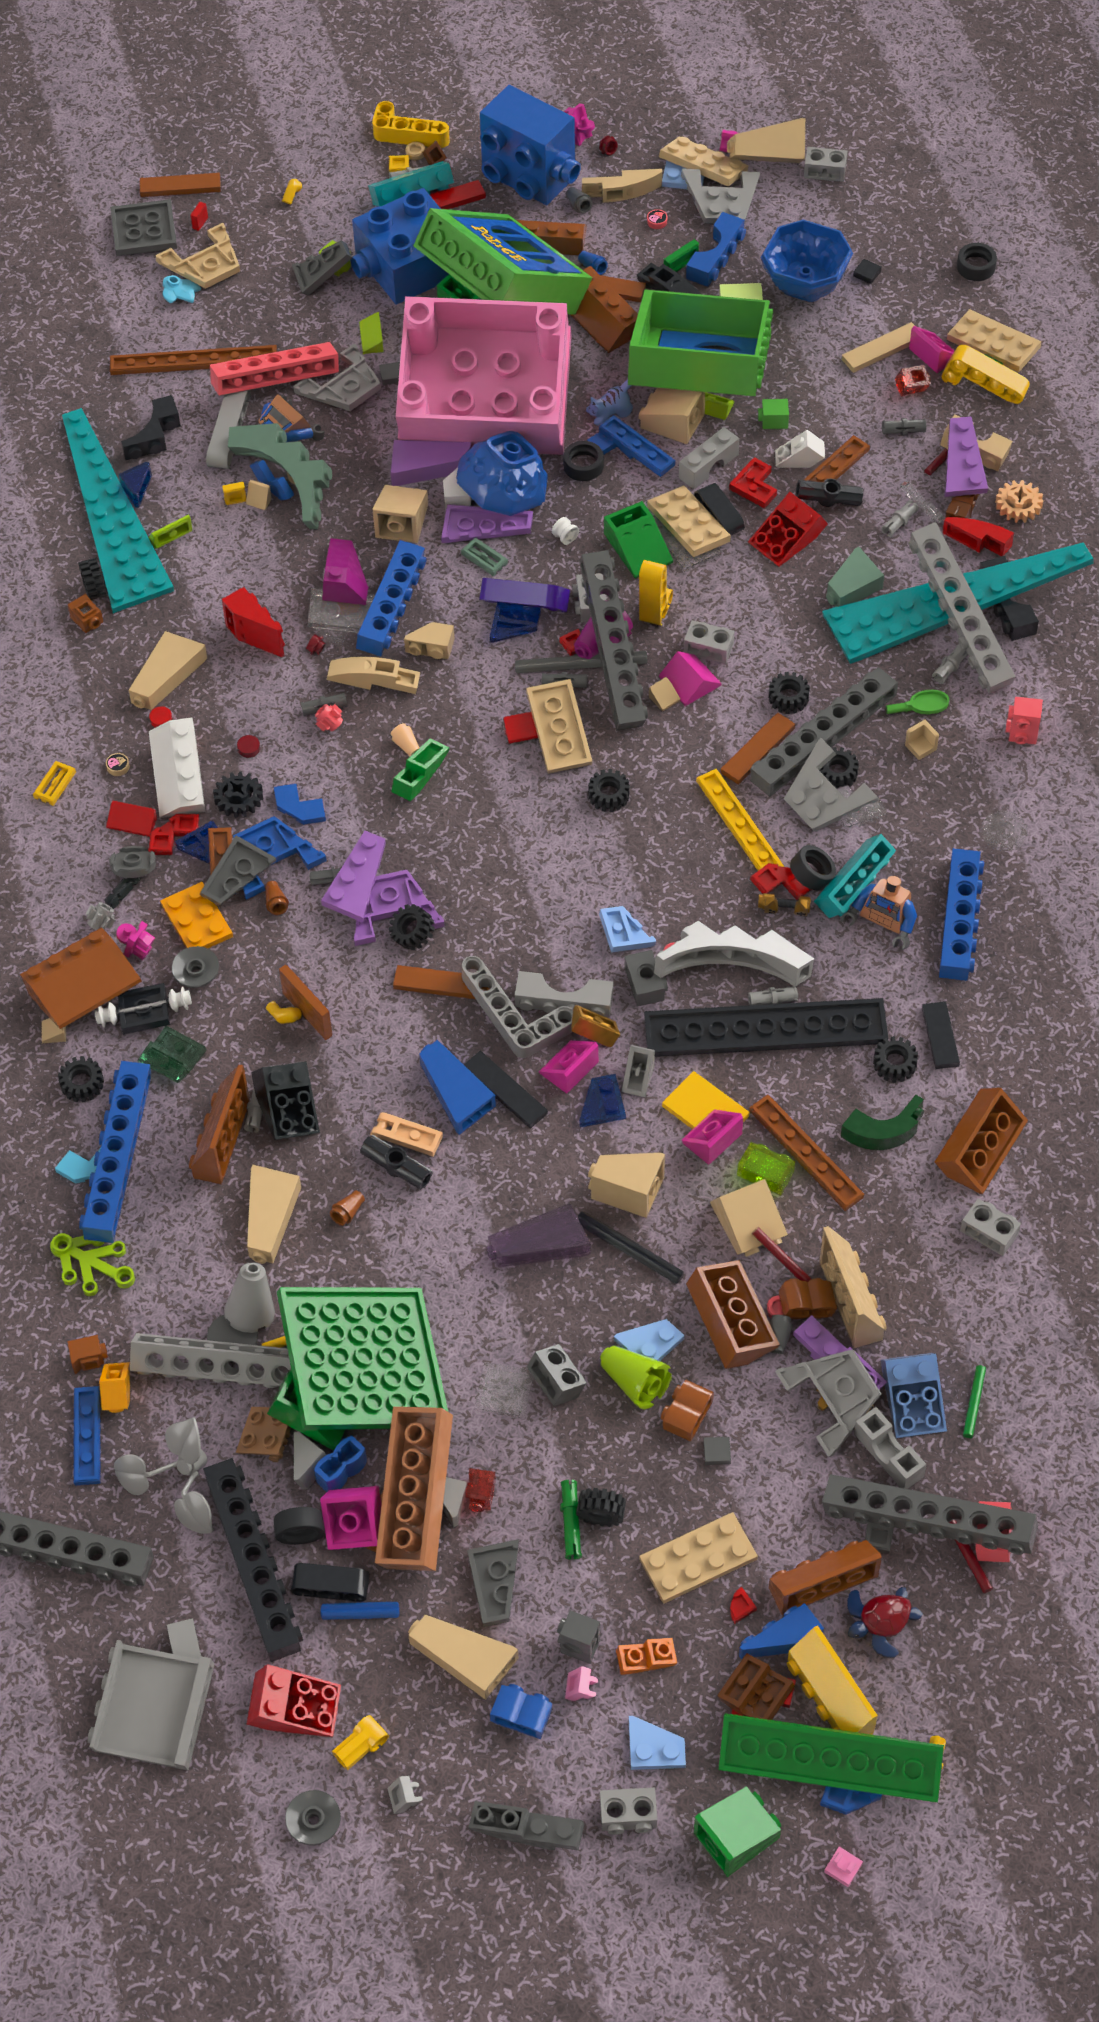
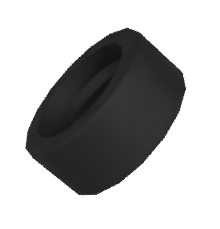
M984 243L967 244L959 251L957 270L967 280L984 281L989 279L996 269V252L992 247ZM970 257H981L987 260L988 264L977 267L968 264L965 260Z
M586 440L570 444L563 454L565 473L577 481H590L597 478L604 468L602 449L597 444ZM578 455H589L595 458L596 462L590 466L581 467L573 464L571 460Z
M803 846L791 859L790 868L793 875L803 886L811 890H823L836 876V867L833 860L825 851L816 846ZM808 863L812 864L819 873L815 872Z
M289 1508L277 1513L273 1519L275 1538L283 1544H307L319 1540L325 1534L322 1511L316 1508Z

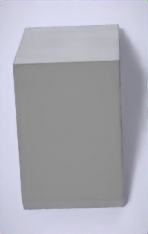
M634 1045L630 1046L622 1092L646 1097L654 1070L655 1050Z
M297 1431L294 1432V1481L302 1489H308L316 1480L314 1472L316 1464L326 1454Z
M446 1477L443 1512L454 1528L459 1524L467 1496V1482Z

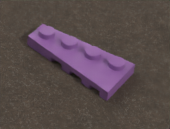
M972 417L950 418L944 497L984 494L988 491Z
M447 504L441 541L442 543L473 540L474 538L486 539L531 534L533 511H523L508 516L485 510L481 507Z

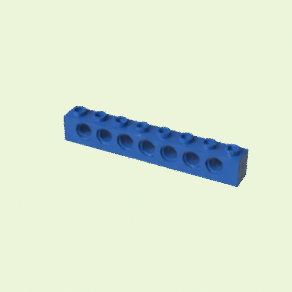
M121 1061L119 1070L114 1072L113 1083L116 1085L114 1090H110L109 1104L111 1106L110 1110H106L104 1115V1125H106L105 1131L100 1132L99 1145H101L100 1152L96 1151L94 1166H96L95 1173L91 1172L89 1179L91 1192L90 1194L86 1193L84 1208L87 1209L85 1215H81L79 1229L83 1230L84 1240L114 1243L150 1085V1064ZM109 1191V1193L103 1194L101 1192ZM99 1212H104L102 1215H97Z

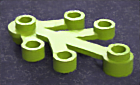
M61 1233L52 1239L50 1249L54 1256L61 1259L63 1269L62 1280L64 1284L73 1285L78 1279L76 1271L72 1269L71 1256L79 1260L84 1281L82 1286L84 1294L86 1296H94L98 1292V1285L93 1279L91 1267L115 1279L116 1285L120 1288H129L134 1284L135 1275L130 1267L122 1266L117 1269L99 1259L111 1255L114 1257L124 1256L126 1253L125 1244L122 1241H115L108 1246L83 1251L78 1247L89 1244L99 1247L105 1242L84 1240V1236L72 1238L70 1235ZM62 1244H66V1245H67L66 1248H64V1249H59V1246H60V1245H62ZM118 1246L122 1247V1250H121V1251H119V1252L114 1251V1249H115L116 1247H118ZM69 1274L74 1275L71 1280L65 1279ZM123 1277L130 1278L128 1281L121 1282ZM90 1285L95 1286V1288L91 1291L86 1290V1288Z

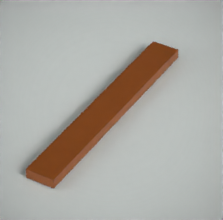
M277 345L111 355L110 375L210 369L211 364L277 352Z

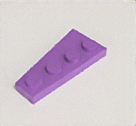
M368 831L363 832L322 898V906L362 923L364 922L366 908L370 901L372 887H374L376 873L386 845L385 838Z

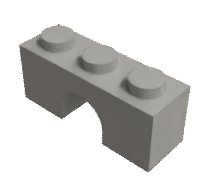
M723 427L679 461V479L691 488H697L709 478V472L716 462L725 466L739 455V438Z
M875 1407L856 1421L854 1435L898 1486L908 1489L924 1477L926 1463L910 1445L904 1449L897 1442L892 1432V1424Z

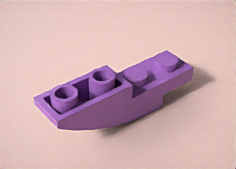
M812 1315L793 1333V1336L811 1352L810 1357L814 1360L853 1350L851 1347L847 1349ZM857 1354L880 1390L887 1381Z

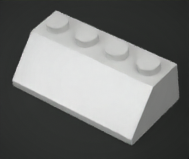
M193 719L170 720L150 730L149 738L159 817L165 818L172 817L175 814L205 812Z

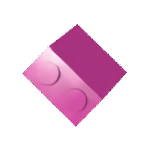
M379 1486L329 1490L320 1498L328 1550L377 1546L382 1507Z

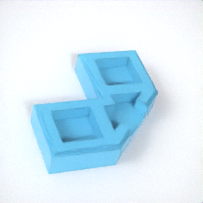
M69 1150L55 1167V1171L75 1184L85 1182V1180L90 1179L91 1172L95 1173V1155L88 1161Z

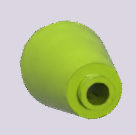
M611 1346L602 1352L600 1357L601 1367L637 1407L644 1410L651 1408L654 1405L651 1401L656 1396L661 1399L665 1394L672 1378V1374L668 1372V1369H671L669 1365L618 1346Z

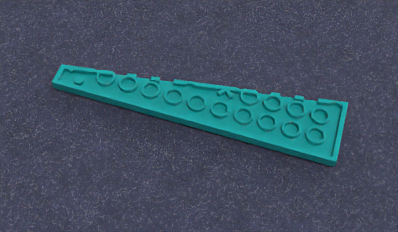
M80 408L63 414L62 418L112 612L115 613L173 592L174 586L84 411Z
M1083 542L984 569L966 572L963 576L979 607L983 610L1094 564V558ZM929 583L822 611L824 619L850 664L949 624V616L946 611L943 612L938 603L939 597L936 592H932ZM951 586L945 587V590L949 593L956 591ZM955 606L958 612L965 611L963 606Z

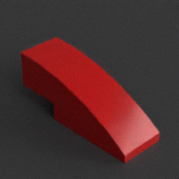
M946 517L944 520L943 534L979 553L983 548H986L1000 556H1004L1012 547L1014 532L1003 527L968 518Z

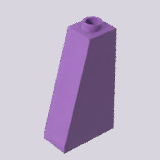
M394 440L391 464L392 486L449 476L458 467L459 459L471 448V442Z

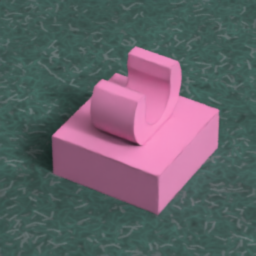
M581 1666L568 1673L565 1699L576 1701L581 1698L590 1699L596 1696L595 1692L589 1690V1685L598 1683L596 1677L590 1676L591 1669Z
M838 1847L824 1872L849 1887L863 1861Z

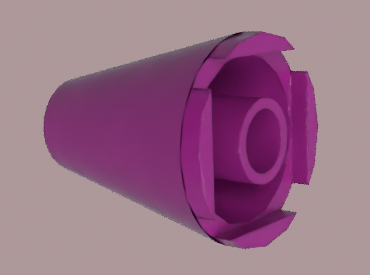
M624 610L622 614L624 621L627 620L629 634H627V637L632 634L633 623ZM591 616L574 643L576 654L585 659H591L599 654ZM604 616L608 622L615 621L612 616ZM609 637L612 643H619L618 638Z

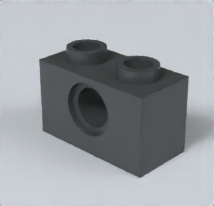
M648 950L624 956V968L637 1007L664 1001L665 991H668L667 981L665 977L660 978L654 974L655 957L653 951Z
M570 1610L567 1618L561 1619L557 1629V1633H559L557 1642L560 1643V1651L562 1654L591 1664L600 1642V1621Z

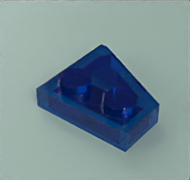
M497 602L489 637L490 642L494 643L536 632L541 616V608Z
M212 820L176 840L175 846L178 850L210 864L208 828L218 827Z
M616 1074L592 1078L579 1120L580 1128L626 1119V1112Z

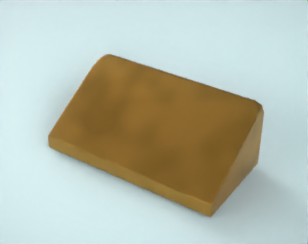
M575 1005L571 1025L572 1032L607 1047H612L620 1036L616 1021Z

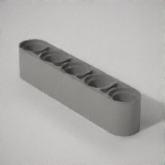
M250 390L224 395L207 451L206 465L208 467L230 468L229 465L234 453L228 448L229 427L242 426L244 421L242 417H245L249 404L247 401H250Z

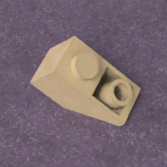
M431 622L415 630L404 638L405 652L415 656L425 655L435 659H449L455 639L454 625Z

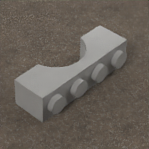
M519 971L515 990V1007H520L526 1011L537 1009L550 1013L562 1006L574 1009L575 1005H579L610 1018L613 1000V981L589 979L581 989L566 993L552 989L545 982L541 973Z

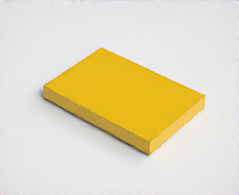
M695 1071L662 1102L663 1108L691 1129L695 1128L714 1109L741 1113L743 1122L750 1114L749 1111Z

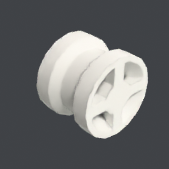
M563 517L554 524L552 534L555 537H560V541L564 545H568L577 538L579 528L576 525H571V521L567 517Z

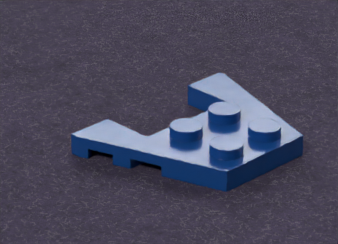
M275 816L233 835V837L237 835L276 858L274 863L295 853L299 855L308 870L327 861L326 855L321 850L317 851L310 842L301 839L294 830ZM258 876L243 888L246 900L265 891L264 884Z

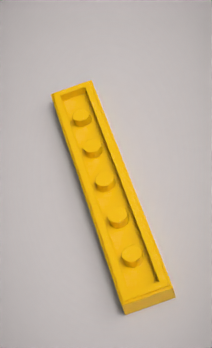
M714 769L697 777L696 782L756 869L759 871L768 863L784 867L718 770Z

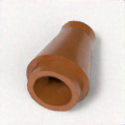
M276 881L267 882L264 886L266 891V909L273 915H281L287 911L289 901Z
M354 1190L350 1195L333 1204L330 1211L331 1218L339 1225L349 1224L361 1204L365 1201L363 1194Z

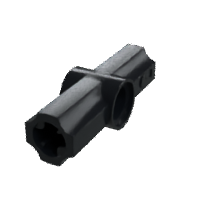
M832 478L826 479L824 482L798 479L795 495L799 499L818 501L825 507H831L835 503L860 506L863 498V488L842 485L839 481Z
M373 1134L365 1139L360 1149L362 1155L384 1167L390 1176L400 1177L419 1190L427 1186L433 1175L432 1170L407 1156L403 1148L393 1147ZM396 1160L401 1161L400 1163H397V1164L392 1163L393 1161H396Z

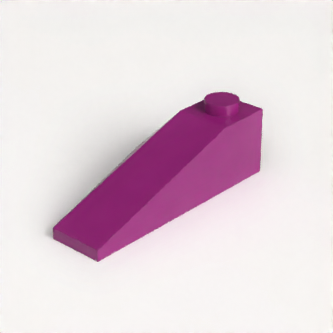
M330 538L323 580L322 600L366 605L368 585L352 540Z

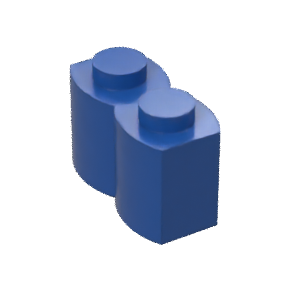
M353 1436L342 1440L336 1446L333 1453L324 1456L314 1468L316 1482L326 1492L341 1489L348 1477L358 1474L366 1465L365 1447Z
M501 1685L490 1713V1721L541 1739L552 1712V1703L549 1702V1698L542 1694L535 1693L534 1695L524 1693V1690L517 1685Z

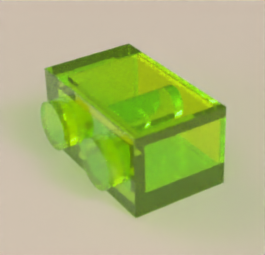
M750 1142L738 1163L737 1176L752 1183L765 1179L770 1191L782 1195L794 1174L795 1161L785 1154H778L769 1150L763 1144Z

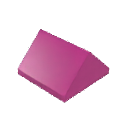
M916 326L912 327L909 349L936 373L945 369L954 350L935 333Z
M679 651L676 652L659 675L661 680L665 677L669 679L684 706L721 686V682L696 655Z
M570 1040L539 1073L567 1094L599 1062L598 1044L590 1041Z
M714 1109L681 1141L709 1165L742 1135L743 1116L741 1113Z

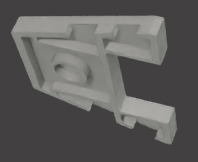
M682 169L681 177L686 181L687 189L692 194L695 200L694 204L704 223H715L722 212L744 219L745 223L760 172L742 171L740 176L741 188L708 187L701 185L700 169Z
M356 344L351 345L340 353L341 360L350 365V367L329 382L320 386L310 378H307L293 386L294 393L348 411L356 408L382 388L380 381L371 367L367 365L364 356L360 354Z
M822 738L816 743L784 797V800L814 832L841 820L842 816L851 812L855 813L861 810V807L869 803L874 804L880 800L865 783L846 799L819 770L836 753Z
M854 1350L821 1357L820 1359L780 1368L775 1371L787 1391H791L811 1378L838 1422L816 1436L828 1457L836 1453L854 1430L856 1421L868 1412L881 1395V1392Z

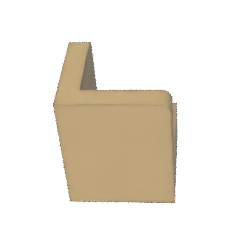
M923 720L907 730L905 746L920 760L937 750L939 734L926 720Z

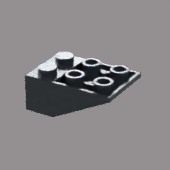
M307 1061L262 1067L251 1072L255 1096L274 1140L320 1133Z

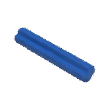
M398 1602L331 1603L321 1605V1618L323 1620L397 1618L400 1613Z

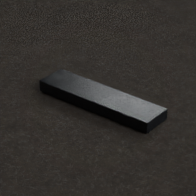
M481 1050L464 1064L495 1094V1098L530 1129L548 1114V1110Z

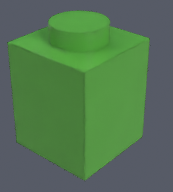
M762 399V408H758V421H762L763 429L788 428V399Z

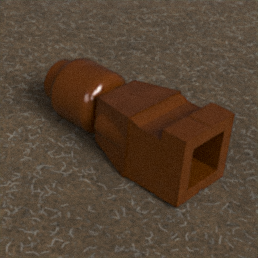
M980 494L954 496L946 510L945 518L959 517L970 519L976 504L975 502Z

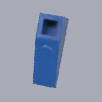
M805 1603L799 1607L793 1606L784 1613L782 1619L777 1622L775 1620L769 1622L763 1627L762 1632L755 1637L750 1635L745 1638L740 1644L739 1657L743 1659L746 1653L753 1657L787 1654L812 1628L818 1625L823 1633L824 1627Z

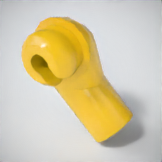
M291 179L288 182L282 201L291 205L295 193L302 189V183L297 179Z
M275 1001L270 1002L266 1006V1010L280 1024L296 1022L302 1016L299 1008H280Z

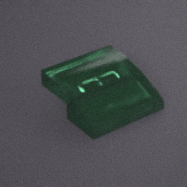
M165 1026L155 1042H149L137 1061L150 1064V1069L179 1083L193 1069L207 1049L204 1045Z

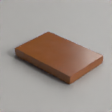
M285 964L279 968L282 991L285 997L296 1008L300 1009L305 1019L325 1040L332 1037L329 1010L288 965L286 966Z

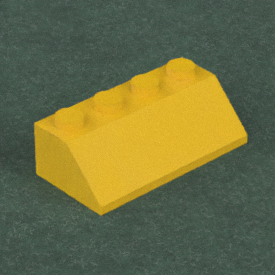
M817 1625L789 1650L788 1669L794 1677L799 1676L803 1683L801 1685L803 1692L808 1699H814L818 1705L816 1707L818 1715L824 1722L827 1720L833 1729L874 1734L878 1715Z

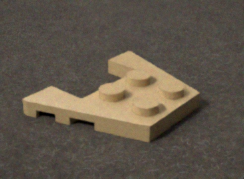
M224 223L207 230L208 237L215 243L214 245L184 260L172 248L155 255L158 264L205 289L240 272V266Z

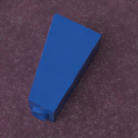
M436 1040L421 1050L419 1053L420 1066L451 1124L459 1135L496 1107L495 1094L442 1043Z

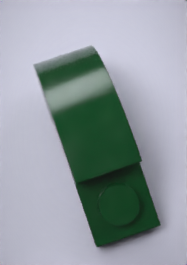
M915 1094L898 1116L888 1120L871 1118L855 1108L842 1125L841 1138L855 1146L869 1150H887L898 1147L909 1141L917 1133L918 1122L924 1114L922 1109L924 1099Z

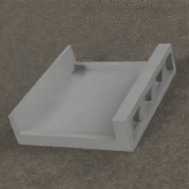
M117 1640L115 1647H111L108 1663H111L109 1673H105L102 1679L101 1689L104 1692L102 1700H98L96 1703L94 1714L97 1716L95 1727H91L89 1730V1747L94 1752L189 1770L215 1665L211 1658L200 1656V1659L125 1645L122 1641Z

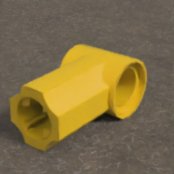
M368 1715L354 1727L353 1733L332 1750V1753L337 1761L345 1769L349 1770L368 1752H375L379 1749L378 1745L382 1746L389 1738V1735L371 1715Z

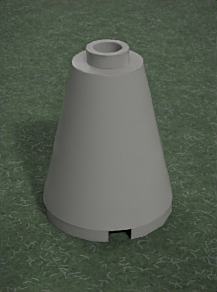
M247 1263L241 1267L224 1308V1317L230 1321V1326L234 1329L254 1333L258 1332V1328L265 1326L266 1329L271 1325L274 1320L275 1308L265 1268L258 1263Z

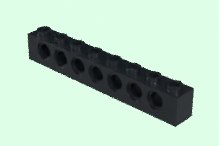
M233 1458L203 1468L270 1662L300 1652L299 1642L303 1641L299 1626L293 1627L291 1619L295 1615L291 1603L284 1602L282 1595L287 1593L282 1579L276 1580L274 1572L278 1571L274 1556L268 1557L266 1549L270 1548L266 1534H260L257 1526L262 1525L257 1510H251L250 1503H253V1498L249 1487L243 1488L241 1481L245 1480L241 1465L235 1466ZM232 1486L236 1488L233 1492H224L227 1487ZM236 1509L244 1510L240 1515H232V1512ZM244 1532L252 1533L248 1538L240 1537ZM252 1555L260 1556V1558L256 1561L248 1560V1558ZM260 1578L268 1579L265 1584L256 1583ZM269 1601L277 1602V1604L271 1608H267L264 1606ZM278 1624L285 1625V1628L281 1631L272 1630Z

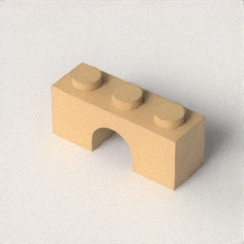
M954 414V416H953V418H960L959 416H957V415H955V414ZM949 424L944 431L940 444L948 449ZM993 432L989 439L984 441L977 440L982 464L989 469L999 471L1009 454L1013 441Z

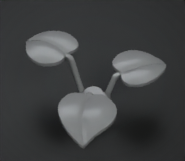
M195 1417L176 1422L166 1430L165 1439L167 1446L173 1454L178 1455L176 1462L146 1472L145 1462L136 1455H123L115 1461L114 1470L120 1484L133 1495H141L148 1490L149 1482L147 1477L177 1467L181 1474L190 1475L189 1480L181 1491L182 1498L177 1499L174 1503L175 1513L179 1521L192 1531L202 1534L214 1531L211 1510L207 1500L198 1492L190 1491L187 1493L194 1479L199 1476L197 1471L207 1464V1456L201 1450L200 1436Z

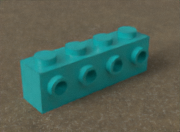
M441 161L370 184L368 188L373 205L381 207L405 196L408 192L417 191L421 188H424L428 194H431L430 190L437 189L441 191L448 189L449 184L454 183L450 164Z
M882 834L866 839L814 900V903L828 918L837 915L841 917L850 909L849 906L861 893L862 889L876 878L879 870L889 863L890 857L896 852L895 848Z

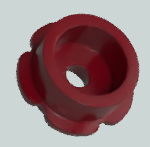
M609 135L605 136L599 144V150L602 154L612 155L618 148L615 138Z
M315 634L307 644L306 650L310 651L311 655H314V653L319 655L326 644L323 642L324 637H319Z

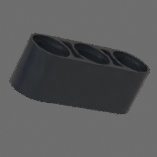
M716 483L694 492L695 498L730 535L744 530L745 524L741 515Z
M297 1563L294 1565L290 1592L297 1596L304 1594L305 1597L326 1599L330 1596V1599L355 1601L356 1599V1602H363L367 1598L370 1573L360 1568Z

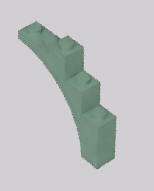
M278 423L229 427L228 448L235 455L254 456L269 460L290 474L299 491L302 504V522L309 529H318L319 521H321L320 501L323 499L322 489L329 488V482L332 479V470L324 460L309 461L308 449L300 441L286 442V432Z

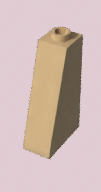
M805 118L735 134L727 143V152L730 153L729 159L800 163L805 159Z
M165 631L129 689L131 703L138 708L152 710L206 661L205 644Z
M252 1165L247 1248L249 1257L255 1262L261 1264L266 1262L274 1263L301 1190L300 1176Z
M424 1615L420 1621L416 1620L408 1631L410 1645L485 1700L519 1659L518 1649L514 1646L428 1615Z

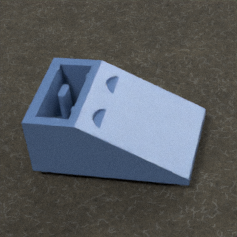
M927 1353L882 1359L883 1378L887 1381L884 1386L895 1437L901 1438L947 1431L936 1354Z

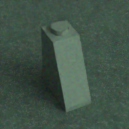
M857 547L828 582L826 598L835 607L858 602L883 589L884 574L863 550Z

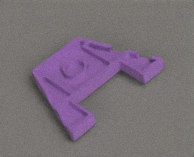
M408 870L376 876L374 887H372L364 922L356 920L354 944L358 946L376 942L371 921L394 917L392 915L394 913L399 914L398 909L400 907L405 910L404 905L407 904L410 906L415 904L429 913L435 924H432L435 929L445 927L444 919L436 912L434 905L425 897L423 890Z

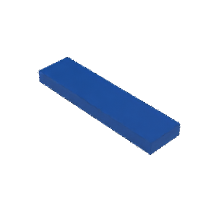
M615 415L599 426L600 433L658 476H663L675 466L676 460Z
M100 1386L74 1388L75 1486L101 1484Z

